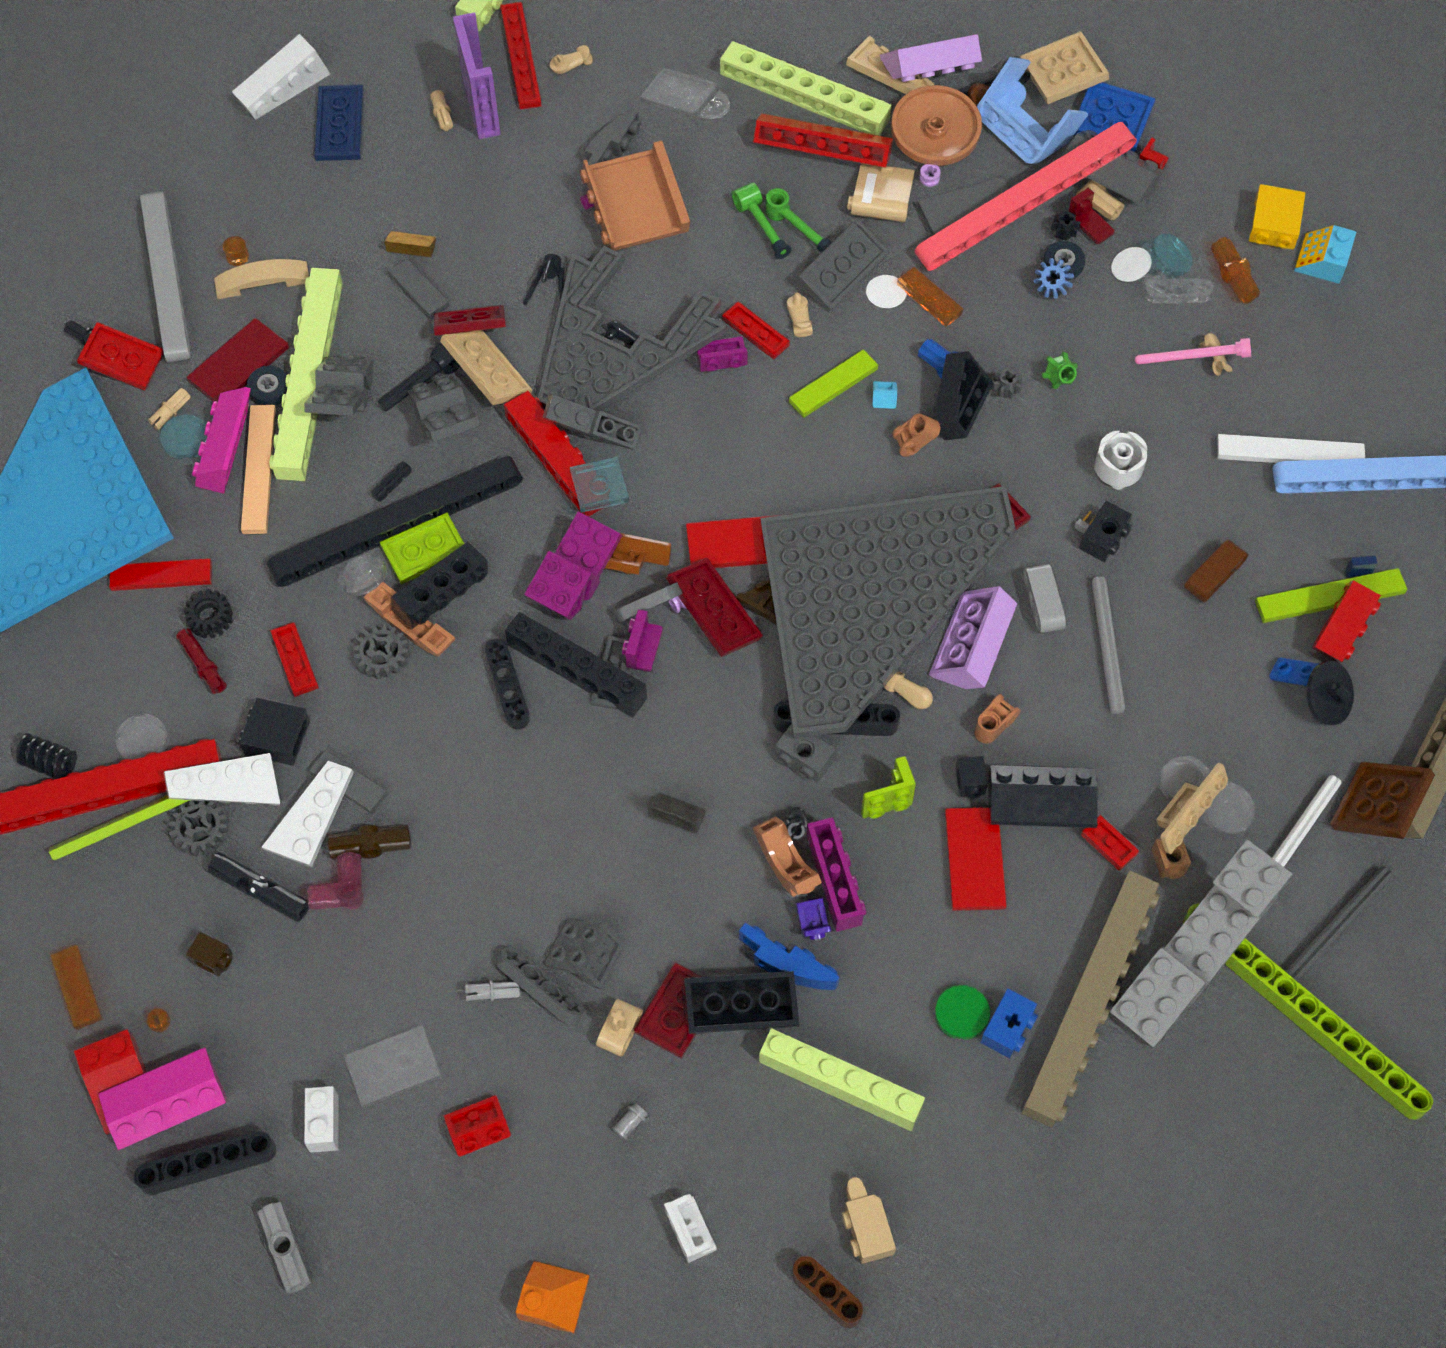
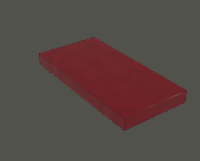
M254 318L187 376V380L209 399L218 402L220 393L244 388L251 373L262 366L272 364L289 349V344L258 319Z
M708 558L674 571L666 577L670 585L678 582L683 593L678 597L721 657L753 644L762 638L763 635Z

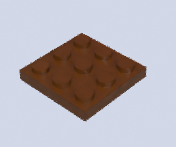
M1361 761L1330 825L1334 830L1404 839L1435 774L1430 768Z

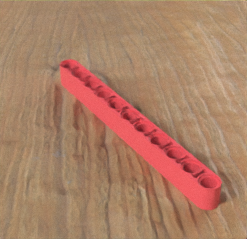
M1123 122L1114 124L926 239L916 247L915 255L928 271L935 270L1126 153L1136 144L1137 139Z

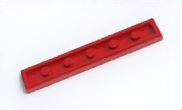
M522 2L500 5L519 108L521 110L542 107Z

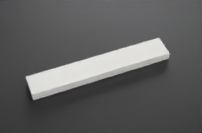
M1218 434L1217 459L1278 463L1282 461L1365 458V447L1362 443Z

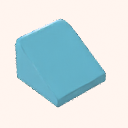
M873 382L872 405L874 408H896V382Z

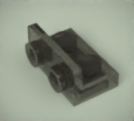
M658 793L656 797L651 795L647 804L648 817L694 834L698 833L706 815L705 809L662 793Z

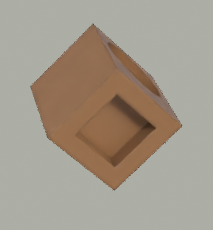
M1161 839L1155 840L1151 851L1160 877L1177 879L1184 876L1191 864L1184 841L1169 854L1165 852ZM1166 856H1174L1178 862H1171Z

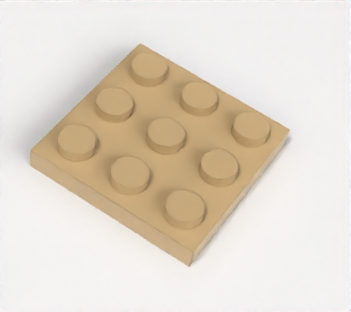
M1081 31L1020 56L1021 59H1027L1031 62L1027 67L1031 74L1030 78L1047 104L1109 80V72Z

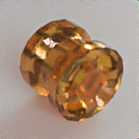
M232 236L224 241L223 249L229 264L240 266L248 261L249 252L243 238Z

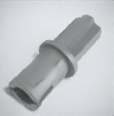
M490 980V983L465 984L466 1001L491 999V1002H494V999L512 998L520 995V986L514 981L493 983V980Z

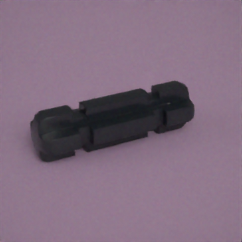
M400 462L396 466L397 470H392L380 482L381 485H377L371 491L372 496L379 502L383 501L388 496L386 493H391L403 481L402 478H406L412 472L411 467L406 462Z

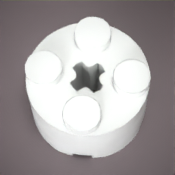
M1113 431L1107 434L1101 440L1095 459L1094 470L1099 478L1117 490L1136 483L1142 476L1147 461V445L1139 435L1129 431L1128 433Z

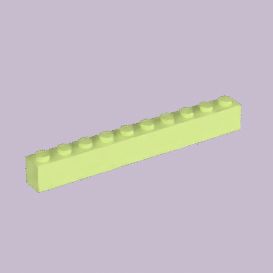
M311 268L310 277H306L305 289L307 293L306 296L302 297L301 302L303 313L298 316L299 333L294 336L295 353L290 356L291 373L286 376L287 393L282 396L283 413L278 416L279 433L274 436L275 453L270 456V469L274 471L276 479L305 481L318 413L305 412L304 403L316 389L315 370L330 353L343 285L338 269Z

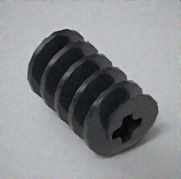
M26 733L18 744L16 759L17 763L21 766H27L32 770L36 769L39 773H46L48 776H54L56 779L72 773L76 765L77 753L74 750L69 754L68 747L60 749L57 743L51 745L49 740L42 742L41 737L36 736L33 738L32 734Z

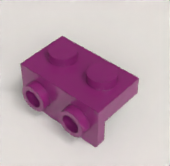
M743 336L714 340L697 351L701 372L716 371L730 367L738 368L748 363V352L744 346Z
M638 609L636 618H631L628 632L631 635L629 640L624 641L622 655L626 657V667L651 672L663 627L650 624L648 622V611Z

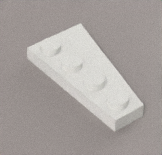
M270 753L164 772L169 799L280 805Z
M328 761L262 846L263 850L312 867L354 771L348 767Z

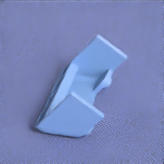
M1010 57L979 102L977 108L980 112L982 123L1021 159L1029 164H1038L1069 143L1088 116V113L1086 111L1068 109L1060 122L1054 125L1048 133L1020 107L1025 100L1026 89L1019 82V79L1031 62L1027 59Z

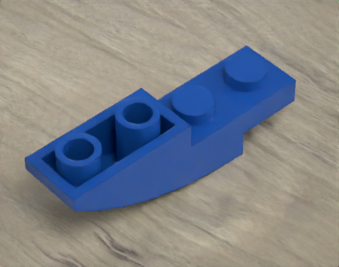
M746 922L739 930V940L756 952L754 954V964L766 972L794 971L795 984L808 988L836 990L840 977L837 976L836 970L827 964L823 966L816 961V957L805 948L801 950L795 946L790 953H787L784 945L778 941L773 943L765 937L766 934L763 930L755 925L751 927Z

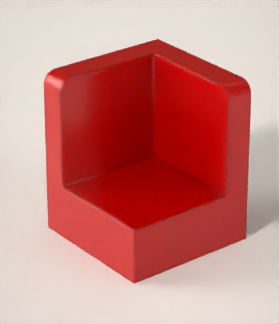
M1151 138L1139 158L1143 161H1153L1158 165L1159 169L1163 170L1169 158L1153 150L1156 139Z

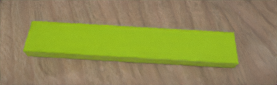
M1399 568L1257 597L1255 603L1262 622L1267 623L1333 609L1335 603L1339 602L1344 593L1343 588L1345 584L1353 580L1380 594L1379 599L1405 594L1408 589Z
M168 795L49 847V854L52 860H57L190 800L169 799Z

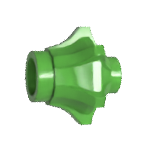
M1063 351L1060 356L1054 358L1048 356L1046 358L1048 361L1046 371L1041 373L1042 378H1048L1054 389L1065 383L1071 385L1077 376V363H1072L1068 359V353Z

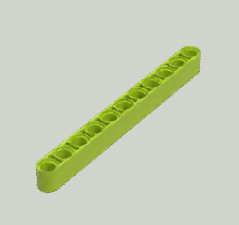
M1200 903L1194 904L1189 908L1183 919V924ZM1246 938L1242 941L1235 951L1243 953L1246 959H1239L1233 953L1225 965L1405 1117L1413 1120L1420 1119L1431 1109L1433 1105L1432 1095L1423 1086ZM1256 969L1263 970L1267 977L1259 976L1256 973ZM1282 987L1286 989L1289 995L1280 994L1277 988ZM1299 1006L1307 1007L1310 1010V1014L1303 1013ZM1321 1024L1330 1026L1332 1033L1324 1031ZM1343 1043H1350L1354 1047V1052L1347 1050ZM1366 1061L1374 1063L1377 1070L1369 1069ZM1388 1080L1395 1081L1399 1086V1090L1392 1088ZM1411 1099L1418 1100L1421 1103L1422 1109L1414 1107Z

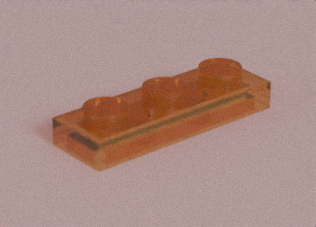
M915 267L897 280V285L945 327L963 314V308Z
M75 945L50 955L74 1028L79 1030L103 1020L79 947Z

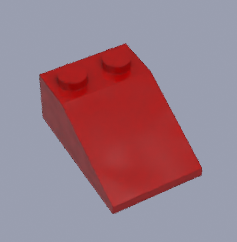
M128 1029L74 1051L83 1080L106 1135L111 1134L108 1128L98 1093L146 1073L136 1039Z

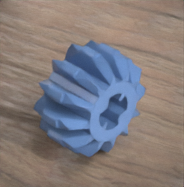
M1051 258L1049 260V267L1044 262L1041 263L1044 271L1035 270V273L1041 276V278L1034 279V283L1041 284L1037 288L1039 293L1046 289L1044 293L1046 298L1050 296L1052 291L1054 299H1058V291H1061L1064 296L1067 294L1063 288L1064 286L1072 288L1073 284L1066 280L1073 279L1074 274H1066L1071 267L1066 265L1062 268L1063 260L1060 259L1055 266L1054 259ZM1053 273L1057 277L1060 275V279L1056 280V284H1052L1051 281L1048 282Z

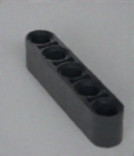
M780 701L774 706L773 726L779 732L785 733L792 724L789 702ZM870 703L859 716L865 717L867 721L861 722L856 719L846 732L832 734L891 736L898 730L900 711L894 705ZM782 714L789 715L790 718L782 719L779 716ZM890 718L893 722L887 723L882 719Z
M255 1131L144 1163L135 1170L133 1180L145 1194L156 1195L266 1163L275 1156L276 1145L269 1134L264 1131ZM268 1142L267 1148L264 1151L255 1152L258 1143ZM240 1150L239 1156L236 1159L227 1160L228 1154L231 1151ZM212 1158L211 1164L208 1167L200 1168V1163L203 1159ZM184 1166L180 1175L172 1176V1171L175 1167ZM149 1174H155L154 1181L144 1185L145 1177Z

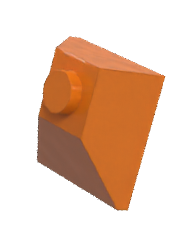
M534 1261L523 1284L515 1312L518 1319L575 1333L590 1275Z

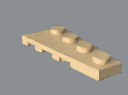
M868 36L847 58V66L904 94L920 87L934 85L928 78H922V74L915 75V80L902 82V78L893 79L880 58V54L888 53L889 50L883 45L881 47L877 46L874 43L875 39L871 36Z

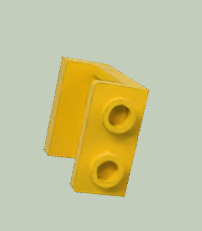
M1260 184L1254 202L1255 211L1249 241L1283 249H1294L1300 233L1306 192Z

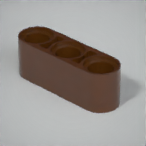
M1227 539L1190 576L1184 588L1201 602H1207L1243 565L1249 554L1230 539Z
M803 1256L797 1259L794 1263L792 1274L796 1285L844 1328H853L858 1325L863 1314V1306L859 1299L812 1257ZM802 1266H808L813 1270L814 1274L810 1278H802L798 1274V1269ZM823 1286H830L835 1290V1296L829 1299L824 1298L819 1290ZM845 1306H852L856 1309L857 1316L848 1319L843 1316L841 1310Z

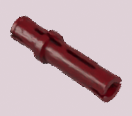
M189 628L179 631L176 638L196 666L198 676L206 681L213 694L223 692L227 684L219 675L215 662L208 658Z

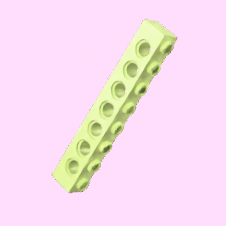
M732 41L720 59L721 75L861 132L880 136L890 121L891 104L848 88L843 84L828 80L823 76L808 72L803 68L788 64L783 60H778L745 45Z

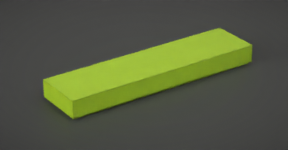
M863 349L789 397V403L805 418L877 371L878 364Z

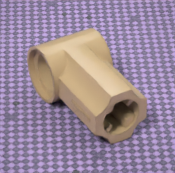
M1090 180L1076 195L1089 187L1094 192L1092 207L1110 221H1114L1123 210L1124 204L1109 194L1105 186Z

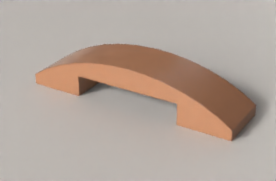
M380 581L364 596V600L392 627H395L398 632H402L411 642L434 656L439 657L455 641V637L437 623L433 625L428 620L413 629L409 628L392 611L391 596L397 592L383 581Z

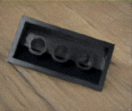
M990 765L988 780L990 825L1097 828L1098 782L1095 768Z
M794 971L684 978L681 989L684 1017L689 1034L798 1027L800 1025Z

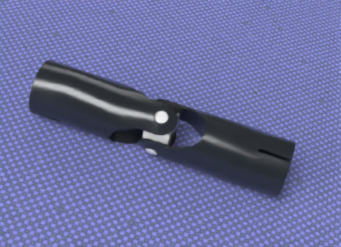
M218 852L209 863L207 869L209 874L249 896L259 899L262 903L296 922L301 921L309 910L310 901L275 882L269 881L263 875L221 852ZM249 878L254 879L251 884L249 883Z

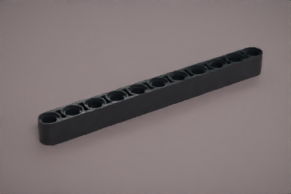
M502 457L281 552L267 561V567L278 587L289 586L381 546V541L442 514L448 513L450 516L510 490L523 481V476L512 457Z

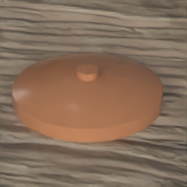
M940 85L924 86L907 93L897 103L891 122L894 141L905 155L919 163L937 166L953 164L967 157L977 146L982 129L981 115L974 102L964 93Z

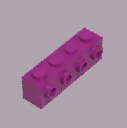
M833 817L808 823L806 837L822 882L821 885L836 932L862 926L863 916L866 915V908L863 900H859L857 894L859 890L855 875H851L849 869L851 862L848 852L843 850L841 844L843 843V836L840 828H836Z

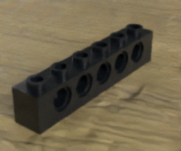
M519 612L505 629L508 646L587 692L597 694L598 698L611 702L617 709L632 718L647 700L645 683L523 613Z

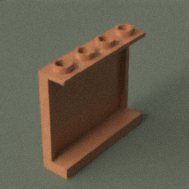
M662 141L654 142L651 150L593 165H588L587 160H583V169L580 170L581 180L583 184L587 183L589 189L587 190V197L589 203L594 204L596 209L594 211L595 221L597 225L601 224L603 230L601 231L602 242L604 245H608V248L617 251L689 231L690 219Z

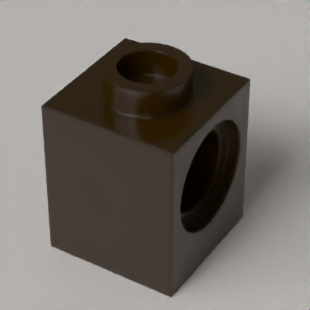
M199 932L186 953L191 964L218 977L223 970L226 971L229 968L233 959V953L227 944L202 932Z

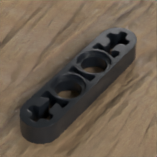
M492 639L485 646L486 658L506 721L512 729L520 730L529 724L528 708L506 642L501 639ZM495 648H498L502 660L498 662L493 650ZM502 668H507L511 671L510 675L506 678L498 677L497 672ZM508 690H515L518 695L515 699L508 700L504 698V693ZM516 706L521 716L519 721L514 718L513 707Z

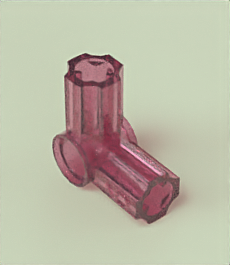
M348 852L337 856L338 883L309 885L308 900L311 910L337 907L354 910L362 905L364 895L362 892V861L360 854ZM348 891H356L354 896L344 897Z

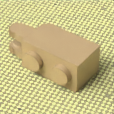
M857 1177L850 1178L846 1188L848 1202L845 1204V1212H841L845 1228L851 1229L853 1239L850 1240L853 1256H859L861 1264L893 1256L896 1247L881 1198L875 1195L867 1196L862 1180Z

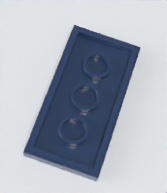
M363 85L318 86L314 155L316 161L361 160Z

